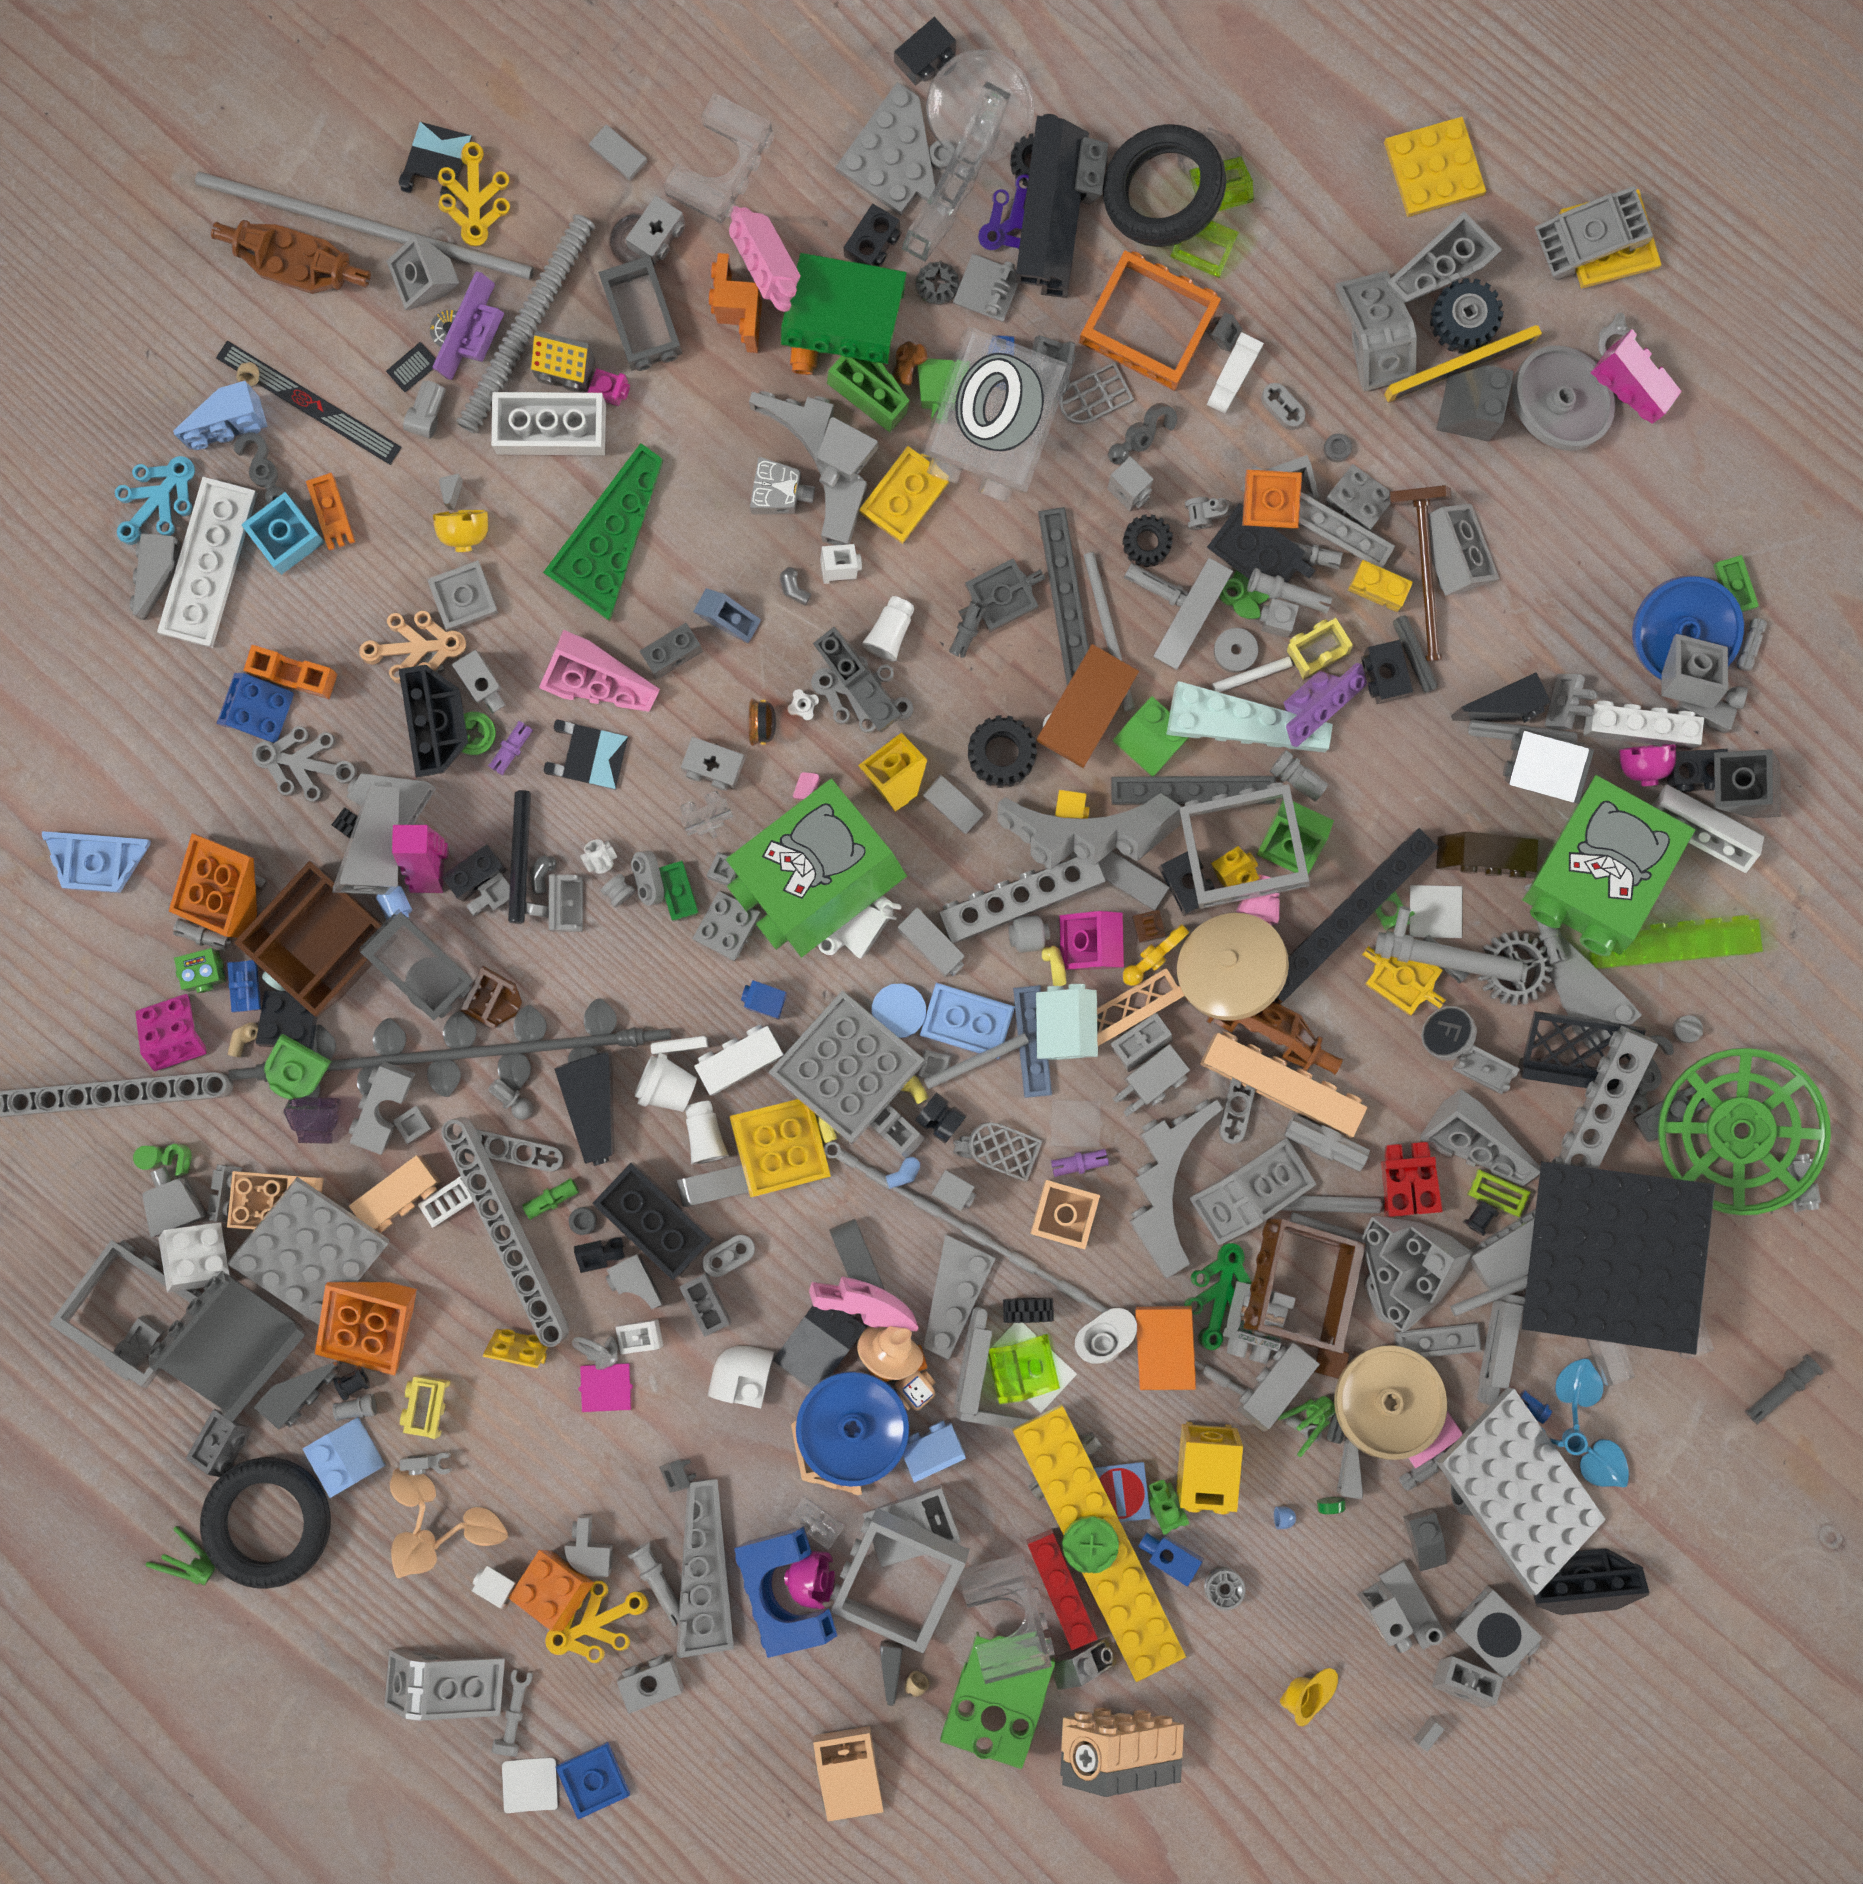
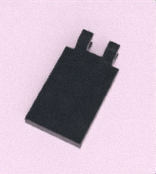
M1241 503L1238 504L1206 547L1249 580L1255 568H1259L1261 573L1273 577L1277 575L1282 576L1286 583L1296 570L1309 579L1316 571L1301 559L1305 551L1273 527L1242 526L1244 506Z

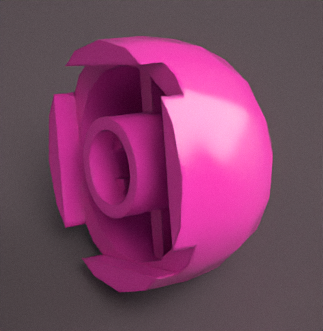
M1662 744V747L1647 745L1619 749L1621 769L1631 780L1641 781V786L1658 785V779L1667 777L1674 769L1676 764L1675 744Z
M812 1551V1554L799 1562L792 1563L790 1569L786 1570L785 1585L788 1586L793 1600L799 1605L807 1608L824 1609L823 1602L830 1601L835 1580V1571L829 1572L828 1562L834 1563L830 1553Z

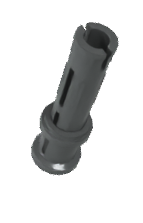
M1805 1354L1802 1362L1792 1370L1788 1369L1783 1375L1785 1378L1749 1409H1746L1745 1413L1751 1416L1750 1419L1758 1425L1760 1421L1794 1392L1804 1391L1806 1389L1805 1385L1815 1376H1821L1824 1373L1823 1370L1809 1355Z

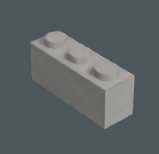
M1294 1342L1286 1347L1284 1345L1280 1346L1279 1352L1276 1351L1272 1356L1275 1359L1274 1363L1270 1368L1265 1366L1255 1378L1258 1381L1256 1386L1252 1390L1248 1388L1238 1400L1242 1404L1238 1407L1237 1411L1262 1432L1271 1428L1320 1365Z

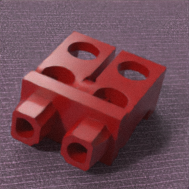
M1428 1142L1411 1143V1159H1403L1402 1144L1385 1146V1161H1381L1385 1200L1384 1217L1442 1212L1435 1166L1436 1158L1431 1157Z

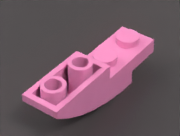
M841 1277L839 1286L816 1282L811 1283L809 1294L814 1307L822 1310H841L848 1314L860 1313L863 1323L874 1328L892 1326L908 1328L910 1331L915 1332L918 1330L913 1312L894 1295L879 1287L847 1277Z

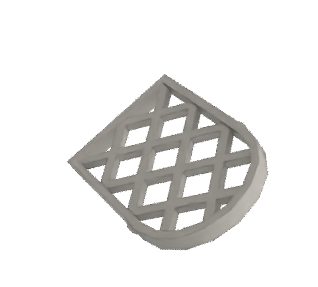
M987 1122L980 1124L973 1130L968 1146L971 1156L979 1164L1027 1182L1042 1140L1006 1127L1003 1124ZM991 1125L1001 1127V1129L993 1132ZM987 1126L990 1134L981 1138L979 1130ZM1008 1131L1018 1135L1010 1139ZM1004 1132L1007 1141L998 1144L995 1135ZM992 1137L995 1146L986 1150L983 1141ZM1024 1137L1034 1140L1035 1142L1027 1145ZM1021 1139L1024 1147L1015 1151L1012 1142ZM980 1143L983 1152L975 1155L973 1146ZM1009 1144L1012 1153L1003 1157L1000 1148ZM1035 1146L1034 1152L1031 1156L1029 1149ZM997 1150L1000 1159L991 1162L988 1154ZM1026 1151L1029 1160L1020 1163L1017 1154ZM985 1156L988 1164L982 1162L978 1158ZM1014 1157L1017 1165L1008 1169L1005 1160ZM1002 1162L1004 1170L994 1166ZM1029 1164L1024 1174L1022 1167ZM1019 1169L1022 1177L1014 1175L1011 1172Z

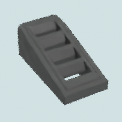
M881 1641L880 1656L887 1705L893 1706L896 1700L903 1646L900 1643Z

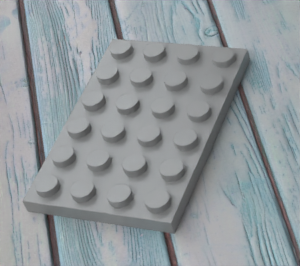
M1507 1388L1436 1462L1530 1595H1537L1606 1520L1514 1388Z

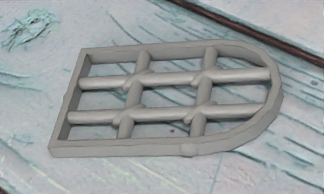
M1113 362L1085 377L1073 381L1069 385L1068 390L1074 387L1076 393L1064 401V395L1060 396L1059 406L1061 413L1067 420L1074 424L1083 425L1094 422L1098 418L1133 402L1134 398L1116 363ZM1113 367L1117 375L1101 382L1098 374ZM1094 376L1097 383L1081 392L1077 384ZM1119 378L1123 388L1108 395L1104 387H1106V384ZM1100 388L1103 394L1102 398L1087 405L1084 399L1086 394ZM1126 391L1129 399L1113 406L1111 402L1113 397ZM1079 398L1083 406H1081V409L1068 415L1064 411L1063 405ZM1107 401L1110 409L1093 417L1090 410ZM1086 411L1090 419L1075 420L1072 417Z

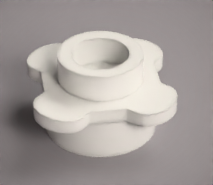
M797 689L793 692L794 699L792 704L788 706V712L790 715L803 717L804 720H811L814 716V707L819 703V699L815 694L808 695L801 689ZM802 702L806 704L805 707H801Z

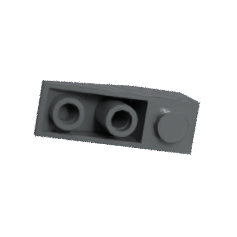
M336 1361L272 1386L254 1408L278 1430L286 1426L292 1427L301 1417L299 1411L306 1404L309 1407L319 1397L318 1389L324 1383L329 1385L339 1374L336 1369L341 1363Z

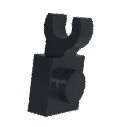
M622 1237L613 1238L604 1246L601 1240L574 1246V1255L580 1273L608 1267L607 1261L625 1258Z

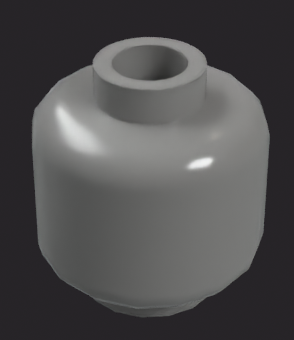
M1038 915L1018 917L1013 921V925H1009L1008 928L1010 945L1015 947L1020 953L1040 951L1045 946V940H1050L1048 924H1043L1042 919Z

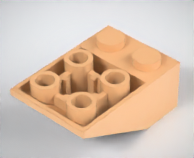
M232 1171L227 1227L255 1229L296 1177H299L321 1193L324 1178Z
M870 1726L815 1735L813 1745L827 1821L884 1812Z

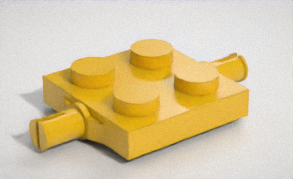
M1369 945L1362 953L1363 956L1375 963L1373 972L1365 985L1409 1016L1425 1000L1431 1002L1438 1009L1446 1001V999L1432 991L1435 981L1443 971L1439 967L1410 960L1407 963L1397 961L1395 957H1390V959L1381 958V955L1375 954V950Z

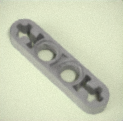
M475 1129L480 1141H484V1135L488 1136L484 1149L490 1159L544 1171H557L564 1164L565 1157L559 1148ZM495 1139H500L505 1144V1150L500 1155H495L490 1150V1144ZM522 1145H527L532 1150V1156L527 1161H522L517 1156V1150ZM537 1148H542L540 1152L542 1155H550L551 1151L555 1152L554 1156L559 1158L558 1163H553L549 1167L548 1161L538 1159V1165L534 1164L538 1156ZM466 1149L465 1153L474 1155L470 1149Z

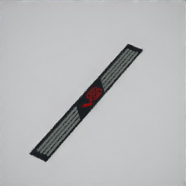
M226 341L216 357L217 360L235 371L238 370L242 363H254L259 369L258 385L391 465L402 448L229 341Z

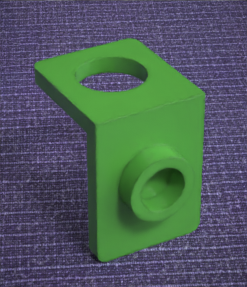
M1395 891L1385 900L1393 901L1396 904L1397 912L1394 916H1385L1381 910L1382 904L1375 910L1385 931L1392 927L1395 929L1399 908L1403 906ZM1414 911L1410 912L1409 918L1415 915Z

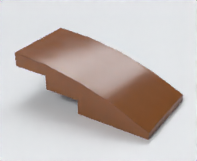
M1092 644L1036 741L1084 768L1139 671Z

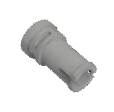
M373 1394L358 1397L357 1400L333 1404V1415L336 1421L358 1416L361 1418L365 1416L372 1417L377 1414V1404Z

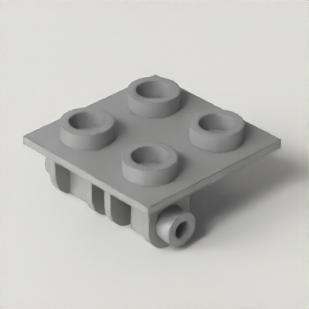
M972 253L953 304L1003 322L1018 286V283H1015V265L1008 261L1001 265Z
M1354 464L1351 465L1326 498L1329 507H1333L1339 513L1343 509L1342 516L1346 513L1350 514L1349 520H1352L1354 517L1355 520L1353 522L1368 531L1373 528L1391 504L1390 491Z
M718 891L692 939L735 961L737 957L740 958L741 955L739 954L744 944L748 943V936H752L751 931L757 921H760L759 916L761 912L753 908L746 912L738 900Z

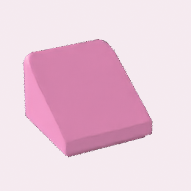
M801 773L793 798L802 801L818 789L821 781L819 775L815 773Z

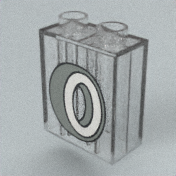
M970 326L964 329L919 454L931 459L927 474L958 484L961 472L969 473L982 478L978 489L979 493L1009 503L1013 490L1027 493L1073 365Z

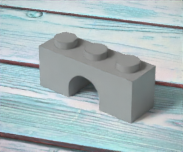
M383 1062L379 1068H373L368 1081L372 1083L369 1094L366 1092L363 1094L358 1107L363 1110L359 1119L354 1118L349 1129V1134H352L351 1144L382 1155L388 1146L395 1124L382 1118L379 1112L380 1102L392 1100L401 1104L407 1097L415 1073L387 1062Z

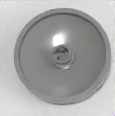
M1547 346L1536 350L1518 367L1512 384V398L1516 412L1528 431L1541 442L1551 447L1568 451L1584 449L1599 440L1610 428L1615 413L1613 391L1607 386L1600 384L1597 378L1590 373L1597 363L1576 349L1566 346Z

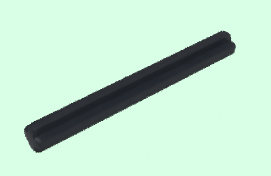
M518 790L514 795L508 921L511 924H522L525 922L531 793L526 790Z

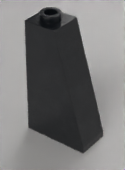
M611 1049L554 1068L584 1163L592 1162L593 1166L610 1161L609 1156H612L615 1152Z

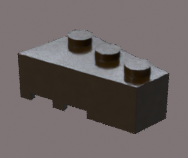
M1466 831L1439 836L1437 839V846L1439 848L1437 849L1436 869L1456 870L1468 874L1485 872L1487 876H1502V873L1509 874V878L1524 879L1526 874L1537 872L1538 839Z

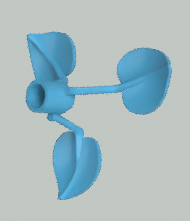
M1589 1359L1576 1360L1560 1372L1555 1384L1558 1399L1565 1403H1572L1573 1428H1569L1563 1433L1562 1440L1552 1438L1550 1440L1554 1445L1559 1447L1565 1446L1566 1450L1572 1455L1588 1452L1580 1460V1470L1583 1477L1591 1484L1602 1487H1627L1629 1469L1621 1448L1615 1442L1607 1439L1598 1440L1593 1448L1588 1446L1583 1432L1579 1430L1577 1404L1583 1407L1595 1405L1602 1397L1603 1382Z

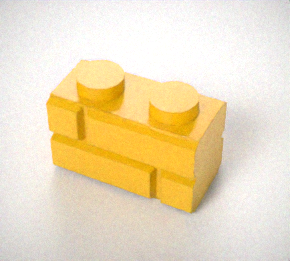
M1362 560L1355 571L1347 591L1381 606L1386 605V608L1398 612L1403 606L1413 582Z

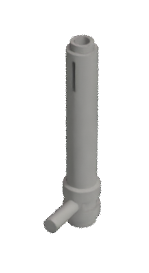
M1400 906L1394 932L1378 933L1375 954H1380L1381 958L1390 959V957H1395L1397 961L1407 963L1410 960L1519 983V980L1525 981L1528 965L1523 964V961L1414 939L1411 935H1406L1405 931L1411 910L1406 906Z

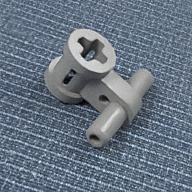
M1197 497L1186 500L1185 508L1189 510L1190 517L1188 529L1201 530L1213 526V519L1231 515L1237 506L1224 498H1211L1209 500L1208 497Z

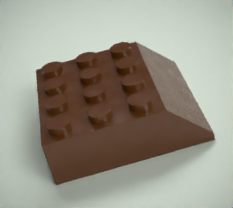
M309 860L238 937L234 944L311 1014L317 1017L339 1001L371 967L372 963L360 953L359 948L383 923L350 893H333L335 880L318 864ZM394 934L374 955L379 958L397 936Z

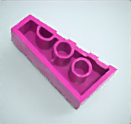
M393 825L392 854L397 865L401 868V874L408 875L405 876L406 885H409L410 893H443L444 879L442 875L444 874V859H448L449 855L448 842H444V838L428 825Z

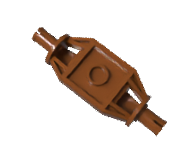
M242 220L237 229L220 224L219 222L213 224V227L217 228V230L211 229L212 239L232 244L233 255L242 258L263 279L310 294L332 288L338 290L345 281L367 288L369 285L366 280L370 281L371 271L349 265V254L343 251L340 252L327 240L277 224H251L247 220ZM247 249L254 251L255 256L247 252ZM321 273L331 274V278H320Z
M1274 1001L1261 1012L1244 1019L1220 1020L1208 1016L1206 1020L1207 1023L1214 1022L1231 1033L1237 1024L1241 1023L1249 1031L1259 1032L1269 1037L1275 1044L1285 1045L1282 1058L1302 1066L1304 1071H1307L1310 1065L1315 1064L1336 1075L1343 1062L1342 1058H1338L1321 1049L1323 1037L1318 1036L1315 1038L1300 1014Z

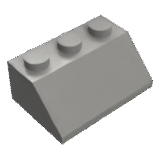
M1472 504L1444 506L1428 514L1432 565L1435 567L1439 586L1444 591L1445 596L1460 594L1500 579Z

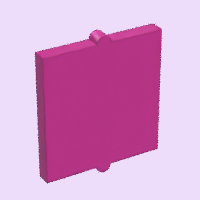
M630 1363L614 1364L604 1370H597L596 1365L580 1366L581 1386L578 1390L581 1392L582 1412L631 1410L630 1389L633 1388V1384L630 1383Z

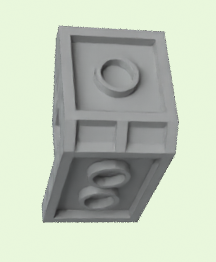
M1388 271L1335 284V292L1352 325V345L1360 384L1364 391L1391 385L1416 374L1417 336L1414 322L1404 302L1386 285L1391 279Z
M1285 1138L1246 1165L1232 1171L1189 1199L1217 1244L1221 1245L1263 1223L1317 1184L1288 1138Z
M402 1649L389 1650L384 1707L405 1719L419 1721L500 1716L505 1659L502 1657L447 1659L439 1654Z

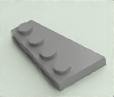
M946 1234L923 1348L949 1360L996 1258Z

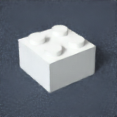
M221 1222L164 1230L160 1235L159 1245L167 1293L205 1287L210 1278L213 1276L217 1277L221 1271L229 1275Z

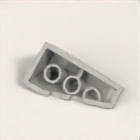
M1560 936L1567 960L1561 963L1556 962L1554 965H1550V961L1545 962V967L1550 966L1553 968V971L1548 972V975L1561 998L1560 1002L1568 1016L1624 1025H1632L1642 1016L1623 993L1563 936ZM1546 951L1541 953L1542 957L1548 956ZM1571 1025L1577 1036L1583 1033L1579 1026ZM1599 1029L1591 1034L1597 1045L1611 1036L1607 1030ZM1587 1037L1582 1040L1589 1049L1594 1047Z
M1462 1089L1458 1090L1440 1105L1420 1136L1421 1140L1428 1142V1145L1445 1156L1451 1157L1453 1154L1466 1159V1164L1473 1167L1476 1164L1491 1169L1493 1175L1524 1186L1540 1174L1541 1167L1479 1101Z

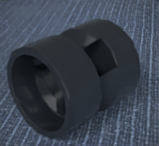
M936 1092L915 1121L926 1130L932 1128L933 1135L946 1144L967 1115L957 1107L950 1108L948 1106L949 1101Z

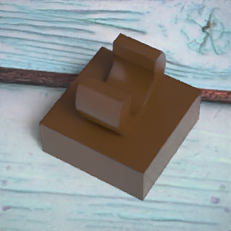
M1160 910L1132 916L1138 943L1166 936Z

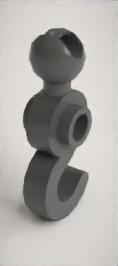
M1156 403L1151 406L1144 416V423L1138 422L1131 425L1125 434V442L1123 444L1116 443L1109 448V460L1113 464L1121 465L1128 459L1131 450L1141 452L1148 449L1154 440L1156 421L1159 416L1165 414L1163 426L1172 431L1177 424L1176 411L1165 403Z
M248 432L242 434L234 444V451L237 455L242 456L247 445L251 443L258 445V451L253 457L249 468V476L257 486L267 490L265 499L269 504L282 495L285 490L275 484L279 473L276 466L267 460L269 454L268 444L256 433Z
M1659 1035L1650 1036L1661 1047L1665 1055H1672L1674 1053L1673 1045L1667 1038ZM1652 1058L1628 1106V1110L1633 1114L1638 1115L1646 1111L1648 1108L1647 1092L1655 1090L1661 1083V1072ZM1634 1106H1636L1637 1112L1632 1110Z

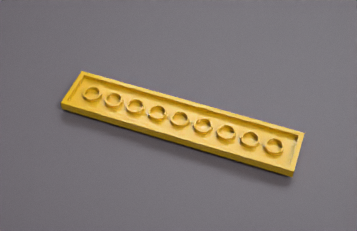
M1061 1404L1013 1428L1012 1431L1063 1535L1073 1521L1084 1516H1096L1110 1523L1118 1536V1554L1112 1565L1100 1573L1082 1572L1135 1681L1138 1682L1186 1658L1063 1405Z

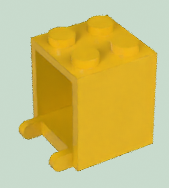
M1186 1421V1424H1182L1176 1482L1180 1508H1184L1189 1512H1200L1201 1509L1213 1510L1214 1513L1223 1515L1237 1512L1243 1444L1238 1428H1232L1229 1424H1225V1427L1193 1425L1192 1422Z

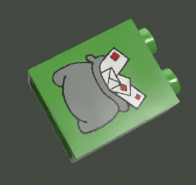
M1595 775L1583 792L1579 804L1575 806L1522 901L1532 906L1530 910L1531 916L1543 925L1551 928H1560L1563 923L1582 934L1579 939L1580 943L1588 950L1602 956H1609L1612 951L1621 955L1637 936L1696 829Z
M832 778L725 859L738 876L727 885L734 897L746 912L759 903L767 915L758 921L756 925L775 950L789 941L801 958L907 877L893 852Z

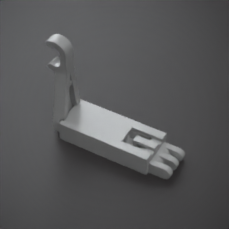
M1509 1294L1493 1301L1479 1377L1480 1384L1477 1399L1481 1403L1491 1406L1499 1397L1500 1388H1509L1525 1297Z
M974 1307L968 1326L954 1408L957 1410L956 1417L961 1421L1013 1429L1031 1419L978 1409L992 1331L985 1328L987 1311L980 1307Z

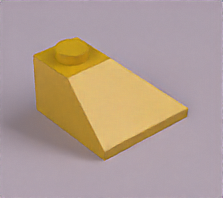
M901 732L858 766L883 799L896 812L917 796L927 759Z

